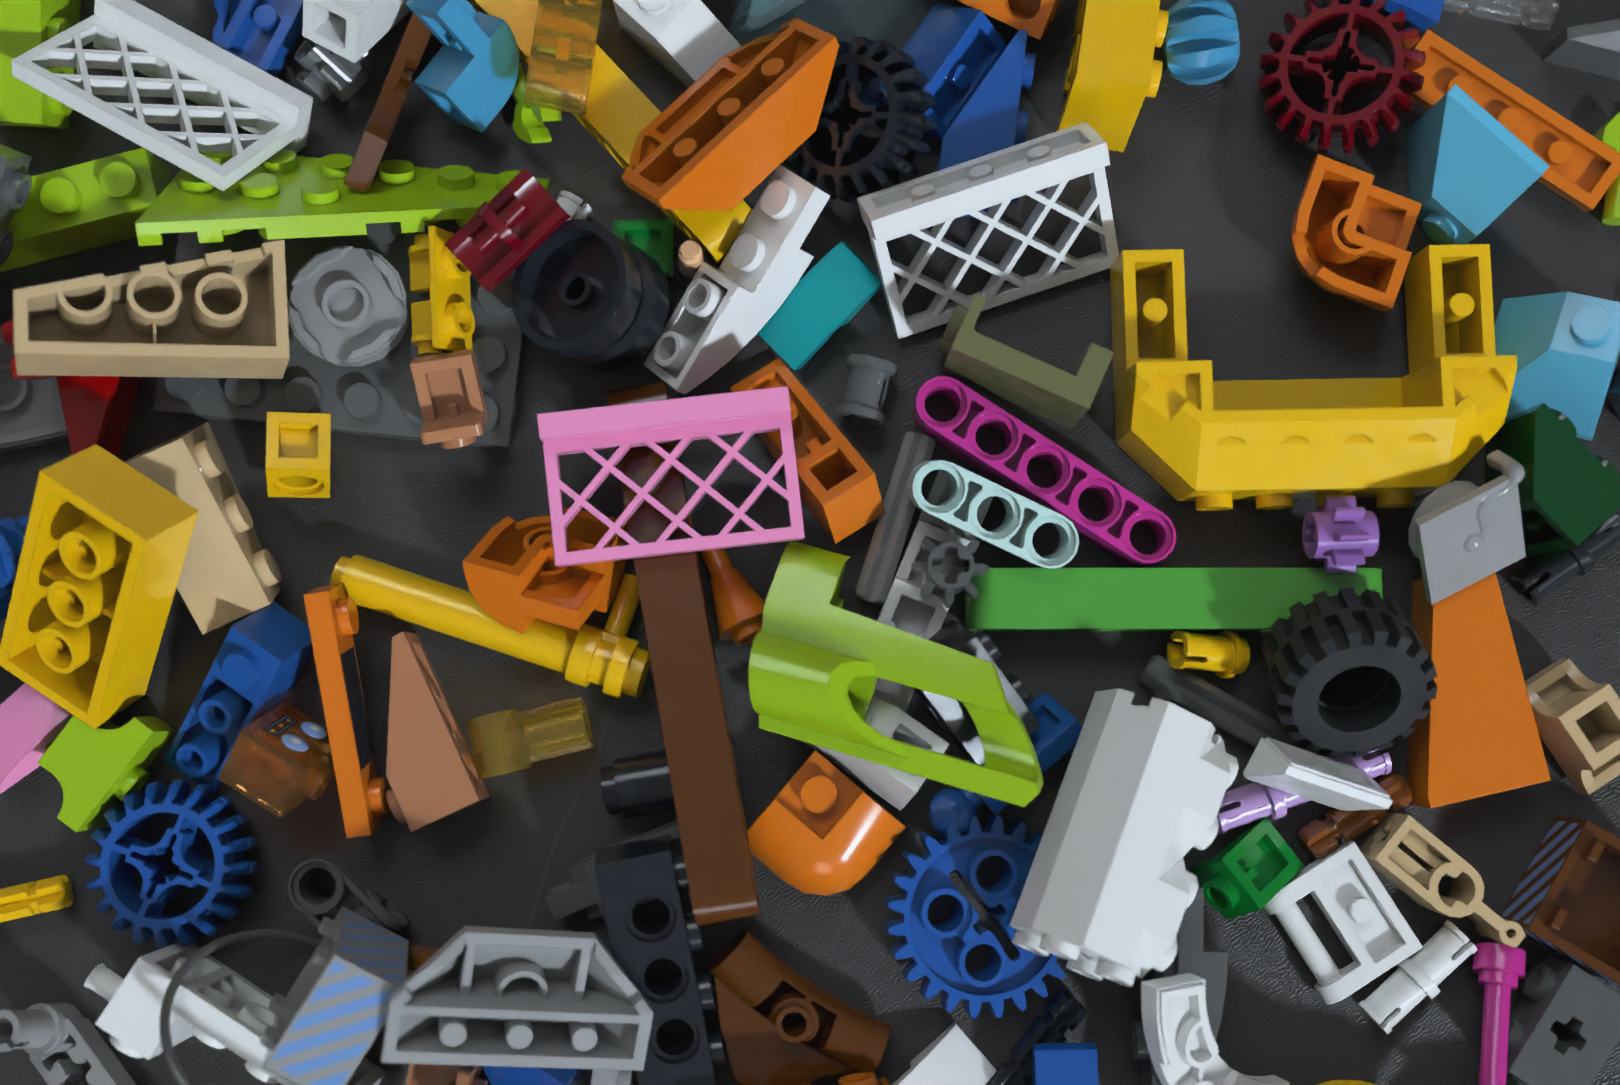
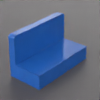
M937 3L931 8L902 49L903 52L914 58V61L917 63L915 68L924 72L930 80L924 91L932 94L933 98L937 101L934 106L925 112V115L934 119L935 124L938 126L925 132L931 139L942 141L945 133L1008 46L981 10ZM880 80L879 91L884 92L883 104L889 105L886 89Z

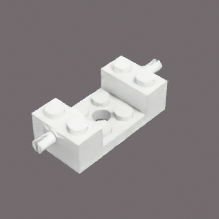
M177 942L143 955L137 959L125 979L105 967L103 963L99 964L90 973L84 983V987L91 989L109 1001L95 1025L111 1035L109 1040L117 1050L134 1058L144 1057L147 1060L163 1052L160 1040L159 1018L165 991L179 967L200 948L194 944L184 946ZM211 955L205 956L186 974L175 993L170 1014L172 1045L175 1046L195 1035L200 1041L213 1048H228L245 1059V1068L248 1072L265 1083L272 1085L278 1083L282 1085H298L263 1067L267 1048L260 1044V1040L267 1026L273 1027L275 1013L269 1010V1004L273 997ZM363 1057L346 1085H379L387 1072Z

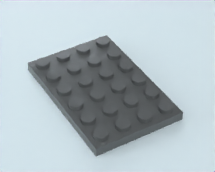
M456 219L425 225V232L401 233L400 222L366 224L367 235L284 239L287 300L290 301V293L294 287L291 283L297 270L313 255L335 246H353L354 248L369 249L382 255L403 277L411 297V303L430 300L429 292L415 293L410 290L408 247L414 245L415 235L428 234V226L434 225L454 234L462 227H459ZM244 229L235 234L224 235V242L199 243L197 232L178 233L174 264L202 259L207 253L231 249L232 253L261 248L262 243L282 239L267 240L260 236L258 229ZM516 268L491 292L485 290L472 273L470 275L471 309L475 318L472 343L489 419L484 433L476 436L477 440L467 446L513 450L526 335L520 330L512 311L511 283ZM411 309L410 322L401 342L384 358L362 367L336 366L317 358L294 336L288 320L290 359L282 379L158 377L154 411L161 414L267 425V412L330 413L331 432L421 441L420 430L424 422L410 368L412 359L419 357L418 347L411 344Z

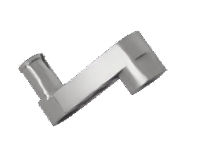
M65 1002L39 1003L31 1005L25 1010H0V1052L24 1049L30 1054L29 1059L47 1085H80L79 1081L85 1074L80 1064L89 1063L91 1069L86 1074V1080L89 1085H136L88 1018H84L80 1011L72 1004ZM67 1054H68L69 1057L71 1058V1059H61L62 1056L67 1055Z

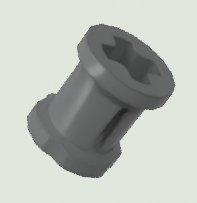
M850 354L847 356L845 364L850 371L842 402L835 403L833 414L845 420L863 425L884 426L887 416L882 412L889 381L897 376L899 367L890 361L870 355Z

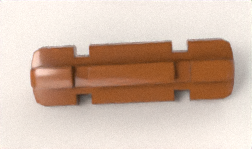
M1389 773L1375 781L1393 800L1389 809L1345 811L1332 808L1324 814L1325 820L1318 821L1315 819L1302 827L1298 832V836L1306 851L1317 859L1324 858L1339 848L1337 842L1340 840L1346 843L1387 818L1386 811L1393 810L1396 812L1412 802L1414 795L1404 778L1398 773Z

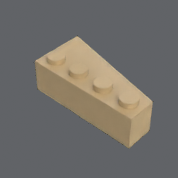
M284 239L262 243L261 248L232 253L231 249L207 253L204 255V258L170 265H166L164 261L139 266L138 271L105 277L101 273L13 290L14 355L17 375L282 379L290 359Z

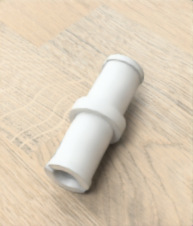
M1447 920L1443 927L1423 945L1422 949L1414 953L1410 958H1406L1397 964L1398 969L1365 1000L1359 1002L1358 1005L1388 1035L1392 1028L1426 996L1430 1000L1436 997L1441 992L1437 986L1478 949L1472 942H1469L1470 939L1460 929Z

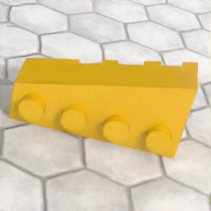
M1079 0L1072 34L1075 40L1063 88V93L1068 95L1061 117L1058 119L1056 131L1087 122L1107 142L1108 150L1124 152L1145 97L1155 98L1161 80L1163 62L1153 60L1154 48H1161L1168 25L1169 11L1159 9L1160 0Z

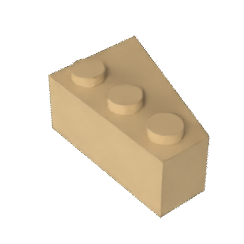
M209 422L145 449L125 461L126 464L199 511L177 589L202 635L272 603L281 591L278 585L282 581L279 567L272 554L267 549L262 548L253 527L251 514L240 497Z

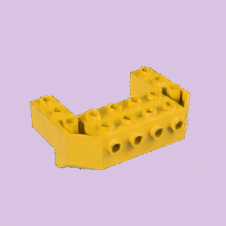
M1490 244L1428 245L1410 258L1404 275L1409 374L1402 378L1213 381L1212 360H1188L1184 249L1122 250L1110 268L1116 444L1177 501H1195L1196 510L1233 509V500H1256V509L1258 510L1290 509L1294 507L1293 499H1316L1317 506L1324 505L1325 496L1376 498L1378 508L1414 506L1416 496L1434 491L1438 487L1449 483L1505 424L1517 370V356L1496 355Z

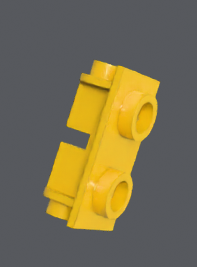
M434 225L428 226V234L415 235L414 245L408 247L410 290L415 293L429 292L430 300L411 303V344L418 347L419 357L440 354L442 350L452 352L473 348L472 335L475 330V318L471 309V272L444 245L455 234Z

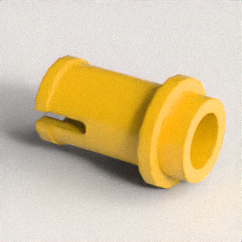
M1175 630L1170 638L1173 641L1183 642V645L1168 643L1167 658L1172 668L1215 671L1217 676L1225 679L1233 678L1236 674L1243 673L1250 661L1248 642L1244 638H1240L1236 632L1230 630L1222 631L1218 635Z

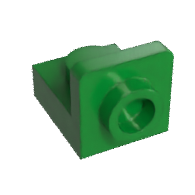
M1267 817L1250 823L1216 857L1198 863L1191 870V873L1197 876L1199 886L1204 888V898L1218 910L1223 917L1232 919L1261 910L1304 865Z

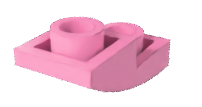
M26 683L0 705V794L41 766L37 762L46 752V746L56 739L73 717L71 713Z

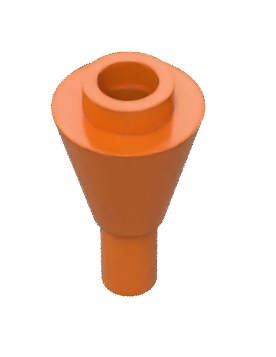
M725 548L700 551L712 577L710 585L719 639L721 641L733 639L736 646L753 642L755 636L762 628L765 602L739 570L733 568Z

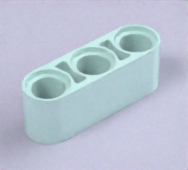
M929 460L915 466L908 476L906 484L907 494L912 504L919 510L1029 563L1048 569L1060 568L1069 563L1077 553L1079 546L1078 531L1069 519L963 467L944 460ZM942 470L951 480V493L946 501L941 504L931 505L922 495V480L929 472ZM996 496L1005 506V519L998 528L986 531L977 520L978 506L986 498ZM1044 523H1052L1059 532L1060 541L1058 547L1053 553L1047 556H1040L1033 548L1032 538L1034 532Z

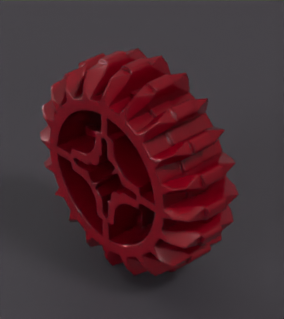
M1305 0L1303 2L1305 15L1303 20L1296 14L1287 12L1283 16V25L1288 34L1270 32L1267 41L1268 45L1275 52L1262 54L1259 58L1260 69L1270 73L1258 79L1259 92L1273 94L1263 103L1264 111L1267 115L1283 112L1276 122L1277 130L1283 134L1299 125L1295 136V144L1303 147L1309 142L1313 134L1318 135V152L1323 154L1328 153L1331 138H1342V150L1345 154L1353 152L1354 136L1358 134L1362 135L1364 142L1368 146L1376 145L1378 143V132L1375 125L1377 124L1386 131L1394 133L1400 124L1394 111L1411 113L1415 107L1416 101L1407 92H1415L1423 88L1424 76L1413 70L1423 66L1426 59L1424 51L1411 49L1419 41L1420 33L1418 29L1408 28L1399 31L1406 21V13L1403 9L1394 11L1387 17H1384L1387 0H1374L1369 8L1363 6V0H1350V4H1339V0H1327V7L1319 9L1316 1ZM1339 31L1335 42L1330 47L1322 51L1307 50L1305 56L1299 55L1313 40L1325 34ZM1359 33L1370 37L1382 47L1389 58L1391 67L1379 66L1378 59L1366 57L1359 51L1357 47ZM1348 49L1347 64L1350 65L1349 72L1344 76V80L1340 82L1337 95L1333 97L1334 81L1331 80V73L1335 72L1338 63L1342 61L1344 50ZM1289 77L1304 78L1305 85L1317 87L1323 93L1324 105L1322 113L1308 107L1298 98L1292 89ZM1375 88L1385 89L1381 96L1369 106L1357 112L1342 115L1345 103L1352 96L1359 93L1373 94Z

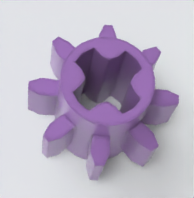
M1325 496L1324 505H1317L1316 512H1308L1304 517L1302 526L1304 551L1308 558L1324 561L1325 573H1355L1356 565H1364L1365 557H1372L1377 552L1379 525L1376 515L1373 511H1365L1364 507H1356L1355 496Z

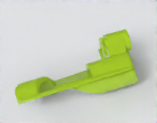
M790 541L782 554L763 607L762 628L755 636L750 652L749 694L752 707L759 714V728L1021 807L1028 805L1041 791L1044 783L1042 772L1030 737L1019 715L1006 699L996 667L988 661L842 609L844 599L838 597L845 562L850 556ZM877 677L961 701L968 710L980 736L985 764L980 765L892 739L880 734L869 726L865 721L871 707Z

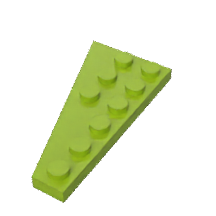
M282 148L224 191L181 169L135 222L138 245L152 246L163 245V233L197 232L199 243L224 242V235L235 234L244 229H258L261 237L273 240L367 235L366 224L400 222L401 233L425 232V225L456 219L459 227H463L478 213L477 209L485 201H491L521 171L509 170L500 174L473 172L470 167L463 165H448L440 169L415 167L412 162L407 160L392 159L379 163L369 190L365 189L363 193L344 184L354 159L352 156L346 154H330L322 158L297 156L294 151ZM199 151L200 154L220 165L233 158L231 152ZM536 178L550 193V179Z

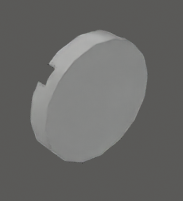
M335 246L319 252L297 270L291 283L294 287L290 293V301L287 300L288 320L294 336L311 354L336 366L362 367L384 358L401 342L410 322L411 297L403 277L382 255L371 250L354 248L353 246Z

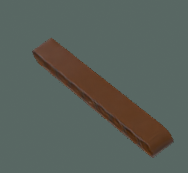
M665 381L606 391L607 406L670 399ZM678 442L657 445L670 454L678 445ZM639 446L631 447L617 466L619 471L643 488L665 460L649 447ZM680 455V457L677 460L682 464ZM673 466L649 494L676 516L689 501L684 475ZM620 481L624 508L626 509L637 494ZM644 500L627 521L629 535L640 544L656 542L672 521ZM690 512V514L686 517V519L683 522H685L693 529L692 517ZM678 527L669 540L692 537ZM698 551L634 558L681 845L696 924L701 926L761 914Z

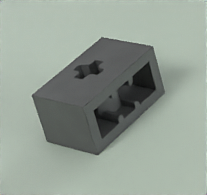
M1547 955L1544 962L1534 966L1525 977L1522 984L1523 996L1510 1015L1507 1074L1524 1085H1592L1620 1038V994L1575 964ZM1553 1023L1559 1027L1557 1035L1550 1031Z

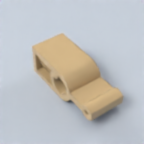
M1388 811L1387 818L1377 825L1359 848L1371 867L1420 906L1449 917L1461 918L1466 916L1475 923V929L1478 934L1508 946L1517 948L1525 938L1526 934L1520 924L1500 917L1482 902L1485 886L1481 875L1476 869L1410 815ZM1444 875L1452 879V888L1446 897L1439 895L1438 884Z

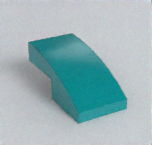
M841 241L798 281L779 309L757 334L794 371L799 370L841 326L847 325L882 287L881 278L844 241Z

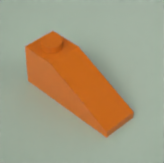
M777 358L730 387L731 392L788 386L800 499L832 541L837 544L885 513L876 475L783 361ZM780 431L758 433L777 462L782 456Z

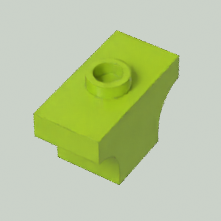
M73 715L37 762L54 775L61 785L63 804L57 818L75 832L102 828L107 821L104 813L109 808L118 807L123 802V796L128 795L129 792L141 791L150 776L146 769L176 730L157 716L133 717L124 726H120L109 719L96 729H93Z

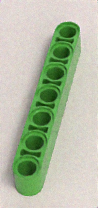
M1324 567L989 568V572L986 575L972 576L970 582L977 588L979 594L974 600L965 595V629L968 631H975L978 628L982 631H1272L1271 626L1278 618L1287 620L1291 616L1290 607L1299 601L1305 606L1315 601L1313 598L1314 594L1326 591L1328 596H1334L1338 594L1339 588H1354L1356 594L1360 596L1368 589L1378 592L1383 600L1382 569L1356 567L1355 573H1325Z

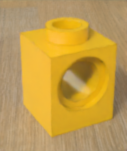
M267 412L265 471L268 497L330 498V413Z

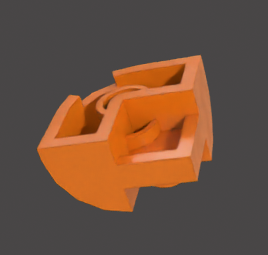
M1318 154L1313 160L1292 219L1290 250L1302 275L1323 290L1380 312L1393 309L1412 252L1406 251L1422 203L1372 185L1375 175Z
M564 507L565 513L570 507ZM580 510L566 527L569 552L593 549L610 528L589 511ZM550 515L530 517L516 523L514 519L506 516L488 531L463 560V571L471 594L481 608L501 625L524 634L533 621L538 619L579 630L593 610L603 613L607 612L618 591L627 559L557 567L555 566ZM606 516L613 523L617 520V518ZM626 522L621 529L624 530L627 534H629L628 525ZM616 535L607 547L629 545V543L619 535Z
M815 749L781 791L749 826L747 832L751 854L783 882L802 893L829 896L850 890L869 875L904 833L907 826Z

